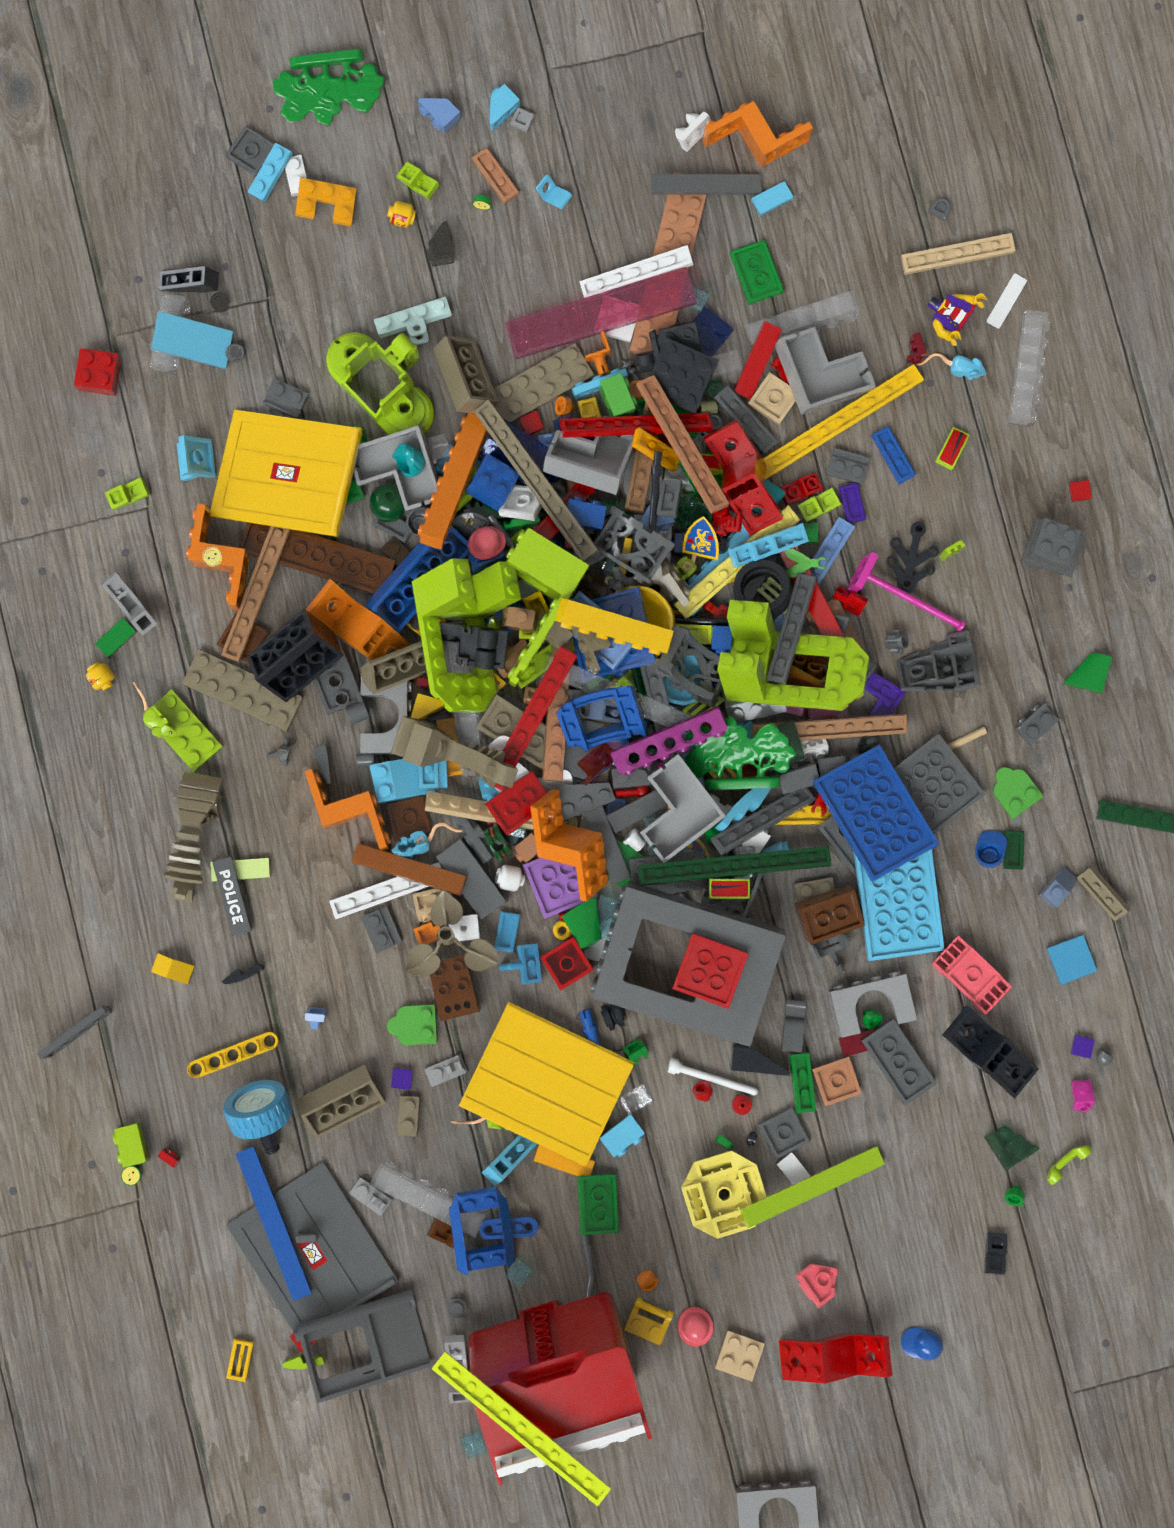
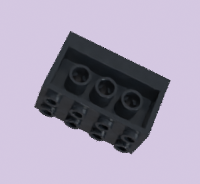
M304 608L252 651L247 658L255 680L281 700L288 702L344 655L334 631Z

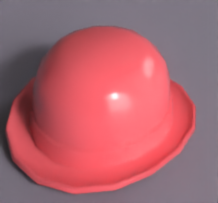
M493 526L481 527L471 535L468 548L475 558L481 560L491 559L503 551L506 545V538L500 529Z
M690 1307L684 1310L678 1320L680 1338L684 1343L692 1347H700L706 1344L711 1339L713 1333V1322L710 1315L700 1307Z

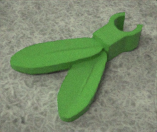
M785 550L787 557L798 563L786 571L789 578L796 577L798 573H803L811 567L827 568L826 566H820V561H826V558L810 559L797 550Z

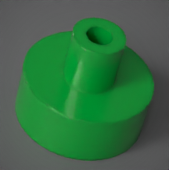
M866 1009L863 1012L862 1022L867 1029L877 1027L883 1020L878 1010L870 1011V1009Z
M1014 1185L1013 1188L1006 1190L1004 1200L1012 1206L1023 1205L1025 1193L1021 1190L1020 1186Z

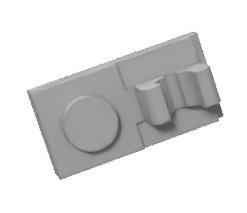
M461 1054L424 1069L431 1087L468 1072Z
M360 1177L349 1193L380 1216L393 1200L362 1177Z

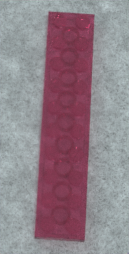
M683 267L505 322V327L515 360L601 334V331L605 333L697 304L687 269Z

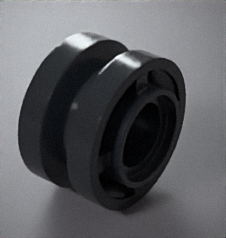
M605 1004L601 1005L602 1011L600 1012L606 1027H609L610 1031L615 1030V1025L625 1026V1019L619 1006L610 1004L609 1007Z

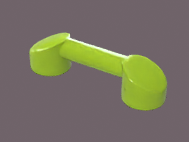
M1089 1145L1072 1148L1065 1156L1052 1165L1047 1175V1181L1051 1185L1058 1182L1063 1177V1174L1059 1171L1076 1156L1080 1160L1086 1158L1093 1150Z

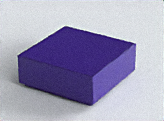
M1074 1035L1070 1054L1091 1059L1095 1040Z
M393 1068L391 1088L411 1090L413 1070Z

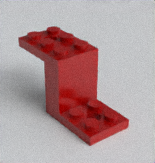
M737 419L704 437L705 442L724 470L721 490L736 515L737 513L742 514V524L749 535L782 520L784 515L764 485L766 463L739 420ZM728 441H733L736 446L728 448L725 444ZM754 507H760L762 509V512L760 514L753 513L752 509Z
M841 1333L813 1341L778 1340L783 1380L826 1384L856 1375L893 1376L888 1335ZM871 1352L874 1353L875 1359L872 1358Z

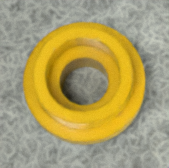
M558 921L553 927V934L557 939L565 940L572 934L565 921ZM562 926L566 928V933L564 934L559 933V928Z

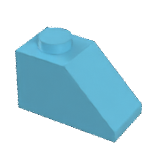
M505 84L501 87L498 86L491 93L490 129L492 131L520 107V99Z

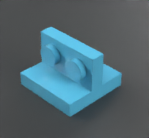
M187 435L179 436V443L176 444L181 480L188 481L197 477H216L212 439Z

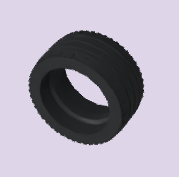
M764 559L751 561L743 566L736 575L733 585L735 600L747 601L744 596V589L749 581L755 577L763 575L774 577L780 582L782 589L778 598L769 604L772 618H777L785 612L792 595L790 578L783 567L774 561Z

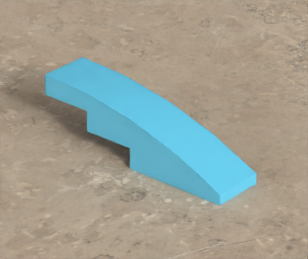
M801 523L728 550L733 567L737 568L751 561H757L806 543L809 540L804 525Z
M753 788L725 814L726 817L715 828L722 832L728 827L732 819L738 822L746 814L747 810L754 812L761 805L771 788Z

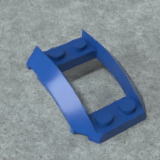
M623 686L594 691L572 699L562 706L556 714L567 745L574 748L578 746L583 748L584 751H588L592 747L610 741L632 738L635 735L646 736L647 720L643 719L635 694L636 687ZM615 698L623 723L606 726L585 734L577 708L592 702Z
M496 1186L456 1193L453 1204L449 1207L457 1271L468 1276V1271L502 1265H506L508 1269L515 1262V1253L507 1198L501 1194V1191ZM498 1207L503 1244L465 1250L460 1214Z

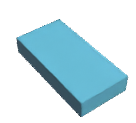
M784 181L753 197L751 201L758 214L762 216L791 201L793 195Z

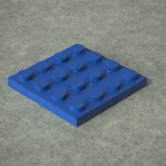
M640 587L591 599L605 611L648 623ZM572 636L583 682L654 664L656 660V655L648 652L649 648L643 647L642 650L632 648L616 670H613L596 656L600 671L592 675V672L586 667V657L579 649V641Z

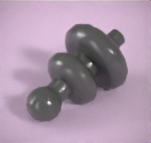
M623 359L622 363L624 365L620 369L626 368L628 376L631 375L633 380H639V375L635 373L637 368L631 367L634 361L626 362Z

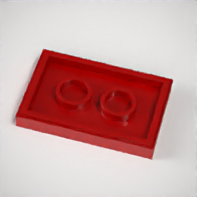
M530 771L516 781L513 787L506 788L484 805L507 836L532 818L531 806L546 795L547 791L534 772Z

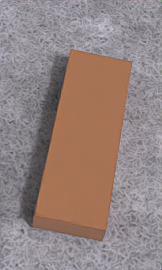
M487 147L472 157V161L503 204L519 195V191Z

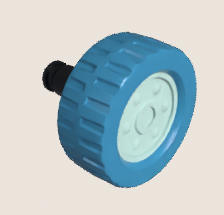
M259 1080L235 1090L226 1099L223 1111L228 1126L235 1136L242 1139L260 1138L265 1148V1153L272 1155L280 1149L275 1132L289 1121L292 1115V1105L285 1087L280 1082Z

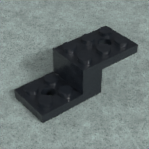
M967 1005L942 1034L975 1067L989 1075L1014 1099L1039 1070L1008 1038L994 1030ZM970 1028V1033L965 1036V1031ZM1016 1068V1073L1011 1076L1012 1071Z

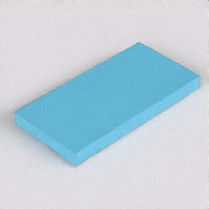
M159 311L151 350L225 369L228 361L225 352L226 348L231 344L233 331Z

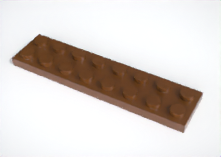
M247 523L239 548L245 549L249 555L259 558L271 526ZM291 530L278 564L374 594L393 573L396 560L304 531Z

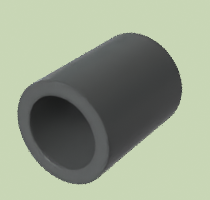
M356 754L357 767H370V765L375 764L374 754Z

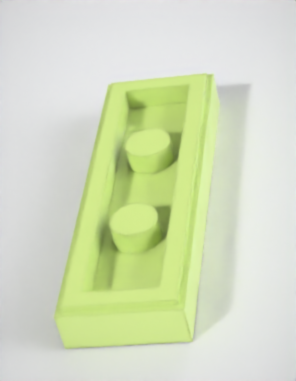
M269 858L233 860L238 880L270 878ZM210 862L211 880L214 882L217 881L213 863Z

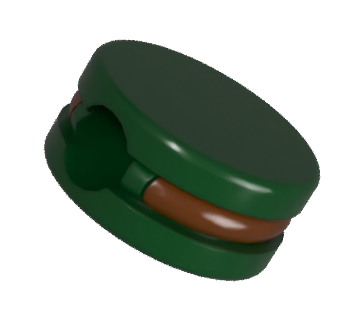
M498 823L483 830L486 841L498 861H502L504 858L514 854L507 836Z

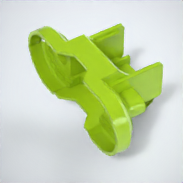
M357 332L343 334L332 342L326 357L330 375L387 435L415 426H422L426 436L432 428L434 422L432 403L420 388L414 387L412 378L406 373L418 361L419 353L417 346L404 333L399 334L386 350L369 336ZM355 351L350 357H348L349 352ZM380 358L398 375L400 384L384 399L379 400L380 408L375 414L349 385L353 382L352 377L369 361H376ZM406 405L410 407V410L407 413H402L400 411V408L402 406Z

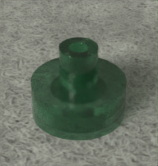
M711 380L705 392L707 397L714 400L713 398L724 389V385L719 380Z

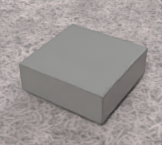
M518 107L510 125L527 133L535 118V114Z

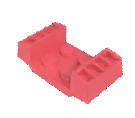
M957 936L932 963V967L954 984L971 1001V1004L984 1015L1012 988L960 936Z

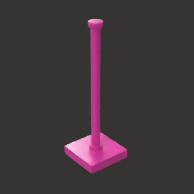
M871 552L863 556L846 589L847 591L851 592L853 590L857 592L869 580L956 627V630L961 631L963 629L965 621L957 620L872 574L871 570L879 555Z

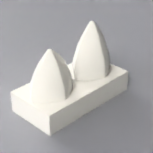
M704 111L701 114H686L689 126L687 128L675 129L676 138L680 142L682 149L686 152L703 137L705 126L711 122L709 115Z

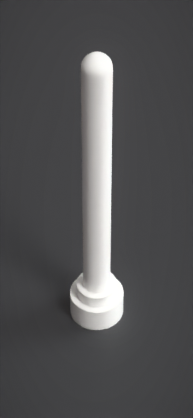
M672 1057L670 1059L667 1069L668 1073L675 1075V1073L679 1074L681 1072L751 1095L758 1094V1089L682 1065L678 1059Z

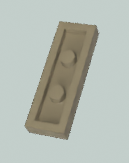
M1093 865L1076 877L1114 921L1130 911L1131 908Z

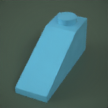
M518 1135L484 1169L482 1174L494 1186H497L537 1143Z

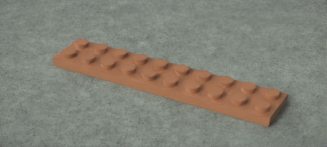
M706 195L667 196L653 256L688 245L692 257ZM689 267L647 280L630 353L641 354L653 351L649 332L656 330L658 335L660 328L664 329L675 325Z

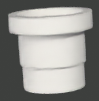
M636 828L623 840L625 845L628 844L637 852L647 842L638 833Z

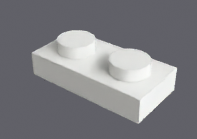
M302 155L291 157L285 167L292 197L298 195L300 177L307 179Z

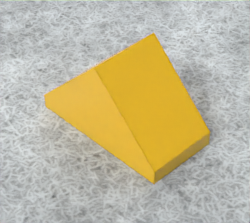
M540 590L523 599L522 603L526 609L535 610L539 614L538 620H542L545 614L549 615V609Z
M418 693L411 717L423 720L445 708V704L440 699Z
M158 953L151 972L188 984L195 966Z

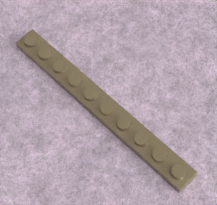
M487 400L478 407L474 413L579 558L583 562L589 560L600 550L493 403Z

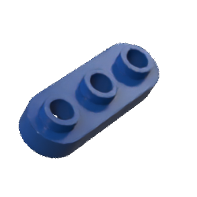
M510 1217L513 1227V1238L531 1237L536 1234L538 1223L533 1217ZM500 1218L482 1221L479 1232L483 1238L503 1239ZM526 1223L532 1224L530 1230L525 1229ZM491 1225L493 1227V1231L487 1232L485 1229L486 1226Z

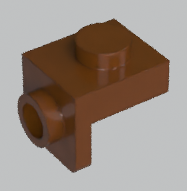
M435 1217L427 1235L446 1244L450 1248H454L451 1223Z

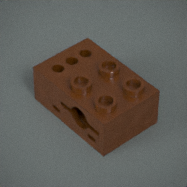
M849 885L794 903L804 938L810 945L865 926L855 890Z
M465 955L442 960L438 970L430 975L441 1021L480 1012L470 970L464 961Z

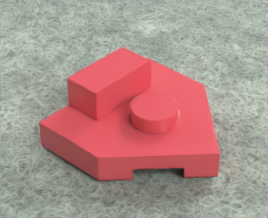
M809 1264L795 1275L800 1282L798 1283L817 1308H820L835 1296L838 1268Z

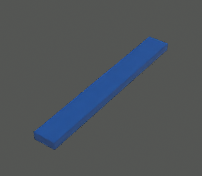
M255 1146L236 1153L235 1155L293 1301L312 1294Z

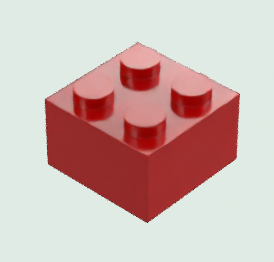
M80 348L74 386L78 391L116 396L122 361L118 353Z
M574 937L540 957L560 991L593 971Z

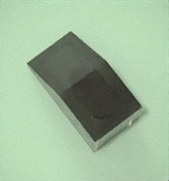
M447 221L441 224L428 242L429 249L425 250L427 261H431L432 267L454 263Z

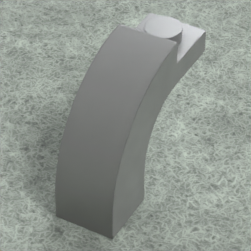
M116 571L100 583L142 636L157 625L149 611Z
M453 1334L451 1336H444L445 1351L468 1369L464 1335ZM448 1383L450 1404L470 1402V1400Z

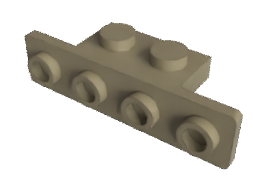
M572 626V632L574 635H577L579 640V649L586 657V667L592 672V675H595L600 671V666L594 653L609 648L611 646L609 639L597 638V633L591 631L589 635L578 632L579 628Z

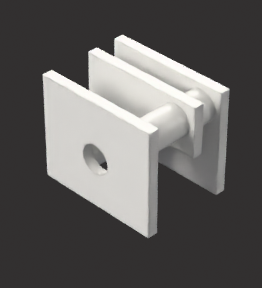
M478 915L462 916L457 924H449V927L455 934V938L459 941L480 939Z

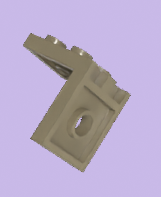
M668 558L663 560L651 579L650 584L646 581L643 584L637 581V586L648 588L653 584H658L660 586L658 592L668 602L678 598L683 607L690 604V588L684 579H680L678 569L674 564L671 565Z

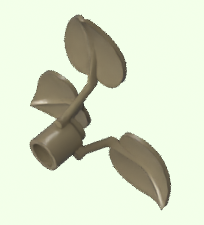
M444 890L437 896L430 911V917L434 925H444L438 931L439 940L437 941V946L433 951L431 946L427 944L416 945L408 955L405 970L407 973L415 976L433 974L441 964L440 958L435 955L438 953L441 944L450 945L453 942L467 951L464 961L467 967L473 971L480 972L497 965L498 955L493 946L486 940L474 939L471 941L470 947L467 948L455 938V934L449 927V924L454 925L460 921L463 909L461 904Z

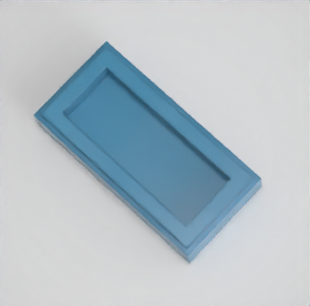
M501 911L495 950L513 953L520 914Z

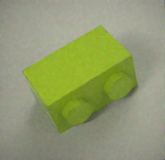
M141 1123L114 1129L115 1133L112 1134L113 1142L115 1145H118L117 1159L123 1168L149 1161Z

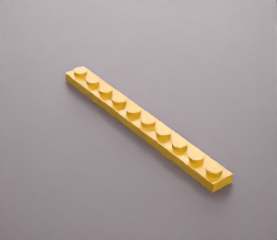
M911 365L763 458L766 463L765 479H769L922 383L924 379L915 365Z

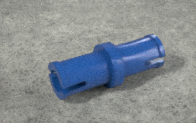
M591 1008L579 1011L584 1027L582 1030L586 1034L587 1040L601 1046L597 1034L598 1027L594 1023Z

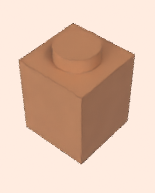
M532 833L514 847L516 851L514 855L520 863L523 860L525 863H528L537 855L535 836Z

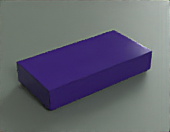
M858 483L840 486L838 489L846 521L850 524L865 521L866 516Z

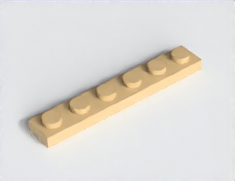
M1012 233L903 254L901 255L904 275L1012 254L1015 253L1016 249Z
M427 791L425 811L497 823L484 805L487 801ZM532 818L521 825L520 828L534 830Z

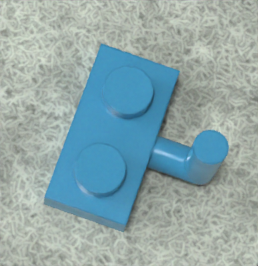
M538 943L517 946L519 961L499 965L500 971L520 969L522 985L542 982Z

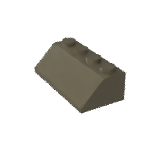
M445 335L433 348L456 411L474 413L487 400H490L493 405L498 404L499 401L475 340Z
M422 641L369 661L361 667L362 681L373 695L427 673Z
M366 1065L295 1100L300 1116L315 1139L386 1104Z

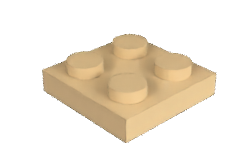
M769 372L748 405L777 425H780L796 400L791 387Z
M727 1330L715 1369L752 1382L765 1343Z

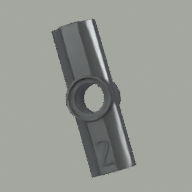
M451 816L458 828L462 830L461 835L469 847L474 850L482 864L484 865L492 860L495 856L479 825L473 819Z

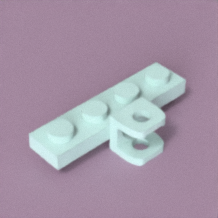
M442 297L373 320L380 339L407 330L410 340L417 346L427 343L429 340L425 324L450 317L452 314L446 297ZM420 335L423 336V337H422L421 339H419V340L416 339L417 336H420Z

